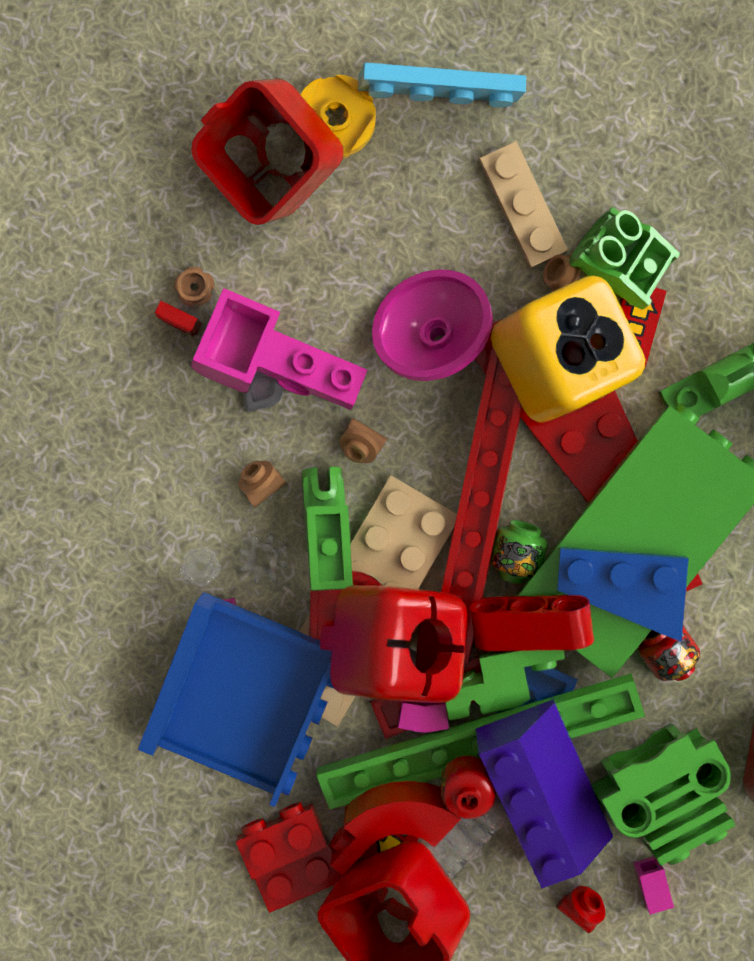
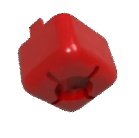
M279 78L244 82L225 102L214 104L200 120L204 126L194 137L191 147L193 159L239 214L246 221L255 225L265 224L293 214L338 168L344 158V147L337 135L292 84ZM279 123L290 125L304 141L306 152L304 162L300 167L303 171L286 175L278 172L276 169L266 171L259 179L254 181L253 178L270 164L265 150L266 138L270 132L267 128L275 127ZM243 135L249 138L257 147L258 160L262 166L249 178L232 161L224 149L227 141L234 136ZM269 173L274 176L283 177L292 187L274 207L254 186Z
M352 585L346 587L341 591L336 602L334 626H322L320 649L332 651L330 678L334 689L344 695L379 700L444 703L454 700L460 693L463 684L468 620L466 605L461 598L446 592L394 586ZM419 624L415 667L410 657L409 648L387 647V639L410 641L412 632Z
M408 841L355 862L344 875H340L320 906L317 915L321 927L346 961H451L470 923L471 911L466 900L430 849L421 842ZM387 887L397 890L411 908L397 902L393 897L384 901L389 892ZM386 910L395 918L407 921L409 924L407 927L410 931L409 935L402 942H391L384 935L376 914Z

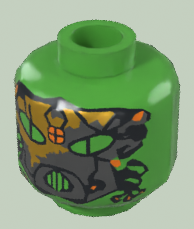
M512 520L509 525L498 529L490 563L500 572L499 577L501 579L520 584L523 582V579L532 578L543 563L548 542L541 535L542 530L538 526L524 521Z

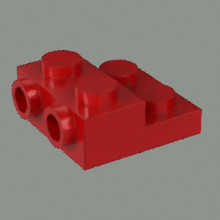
M301 802L288 805L279 811V818L265 823L264 818L251 821L241 827L243 833L238 835L236 839L237 847L251 879H255L269 913L333 886L341 873L330 866L332 848L313 803L303 807Z

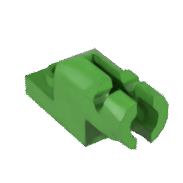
M754 343L659 391L658 394L664 405H670L676 409L679 404H682L699 417L753 390Z
M317 467L303 469L301 471L306 552H308L310 591L343 590L348 586H352L353 580L348 505H345L342 468L329 467L327 471L328 491L319 490Z
M486 651L478 653L482 672L475 673V669L463 673V684L460 693L454 700L445 702L449 721L469 717V706L472 700L476 701L479 705L480 712L483 715L523 705L530 700L524 667L532 666V671L554 668L557 666V660L565 659L564 651Z

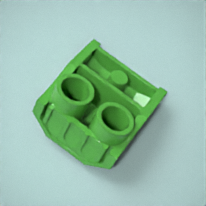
M611 207L586 233L569 259L571 266L580 268L588 276L594 275L603 278L608 282L616 295L624 298L630 305L643 310L652 302L650 299L652 292L664 272L679 257L680 253L652 226L641 223L635 214L626 210L619 212L614 207Z

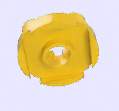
M335 75V77H327L325 79H322V77L318 78L305 87L301 95L340 139L344 147L343 159L363 149L370 141L375 130L376 109L372 97L369 96V92L358 91V80L347 75ZM339 107L345 110L343 113V118L346 120L345 123L342 125L337 123L335 126L329 125V117L326 115V112L329 109L335 112Z

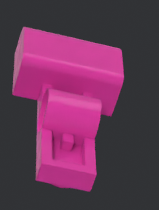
M223 288L192 360L191 367L197 373L239 392L247 393L254 375L258 371L277 379V383L282 388L302 396L313 394L349 410L353 408L367 369L273 330L280 315L279 311Z

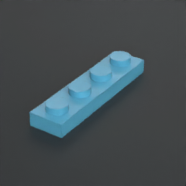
M365 62L358 74V91H368L369 96L375 98H389L394 93L409 95V99L414 101H430L434 97L449 98V102L454 104H470L473 100L489 101V105L493 107H509L513 105V102H517L526 92V76Z

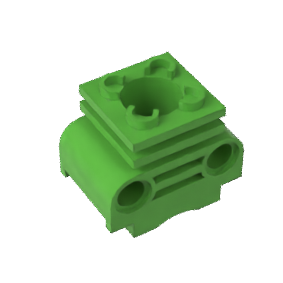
M672 723L653 732L638 747L626 751H618L601 760L600 762L607 776L591 784L602 809L617 829L628 837H642L645 847L660 865L665 863L674 865L689 857L691 849L703 843L711 845L721 841L727 836V830L736 826L733 819L725 813L728 811L725 804L717 798L727 790L730 784L731 773L729 766L715 740L711 739L708 741L701 736L697 728L688 733H680ZM704 764L702 770L697 773L699 767ZM633 803L629 810L622 812L625 806Z

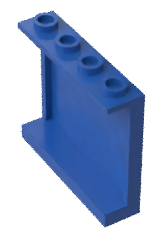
M203 592L193 606L138 750L153 756L158 747L167 749L272 793L273 797L269 805L275 807L280 794L289 796L298 774L291 770L295 758L304 760L313 738L306 735L310 722L318 725L328 701L320 698L325 686L334 689L330 678L332 651L320 649L321 641Z

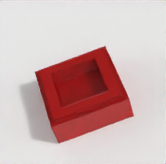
M160 301L155 311L156 317L160 321L191 336H196L202 324L198 318L163 301Z

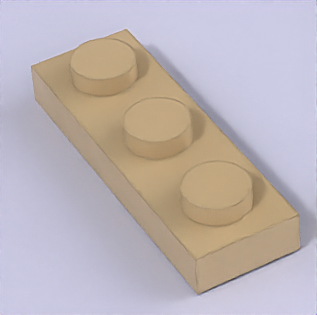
M517 141L481 157L479 162L529 268L532 269L543 264L555 255L566 253L568 251L567 246Z

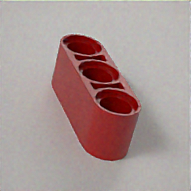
M581 595L486 597L470 605L475 645L483 651L579 650L592 645L594 642L589 599Z

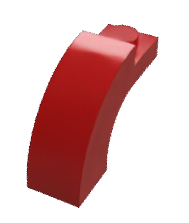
M398 781L379 785L362 793L345 807L344 824L335 833L330 843L332 847L330 866L344 875L373 843L381 838L395 834L418 837L435 848L461 818L451 814L444 806L441 797V787L416 781Z

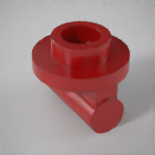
M577 886L568 895H564L556 905L559 911L588 934L594 930L596 925L604 920L606 914L601 896L587 886Z

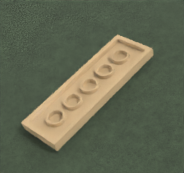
M390 475L350 544L352 571L366 573L377 579L383 586L419 589L455 527L457 514ZM310 614L299 631L308 636ZM325 686L320 699L328 701L322 718L338 727L356 696L340 694L335 689Z

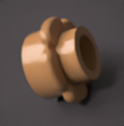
M555 255L545 265L543 279L552 291L580 279V268L570 265L569 258L571 255Z
M189 267L177 276L174 288L179 293L178 299L187 306H193L194 304L202 306L208 303L212 297L211 290L214 289V280L209 273H204L201 268ZM194 283L198 284L196 291L191 290V285Z

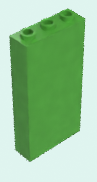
M679 404L676 409L666 405L549 551L533 577L526 580L515 596L567 595L557 590L560 547L688 557L687 587L754 505V459L746 454L740 460L729 451L733 445L732 442L714 429L708 435L695 424L700 418L682 404ZM590 604L594 642L592 645L576 651L609 677L613 678L650 633L651 629Z

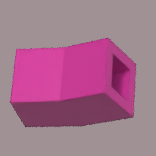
M402 701L398 728L422 733L449 729L445 702L422 703Z
M654 857L633 862L642 898L648 913L651 915L674 908L663 866Z

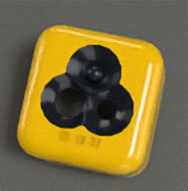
M599 276L583 277L526 304L499 321L491 332L493 348L524 411L531 419L537 422L551 421L575 411L636 380L645 368L643 351L611 286ZM568 342L575 343L581 349L582 361L578 366H571L564 361L562 357L564 344Z

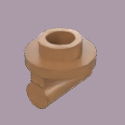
M352 418L339 443L349 460L355 463H371L375 460L388 438Z
M255 461L248 464L242 470L238 487L250 503L256 507L286 485L287 482L276 471L271 462Z

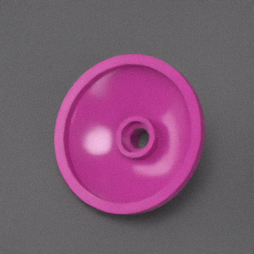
M439 269L416 274L393 288L378 307L372 326V339L375 350L382 362L392 372L401 377L415 381H432L448 377L469 365L484 348L492 328L493 316L491 305L482 287L474 279L463 273ZM444 335L442 339L434 341L437 336Z

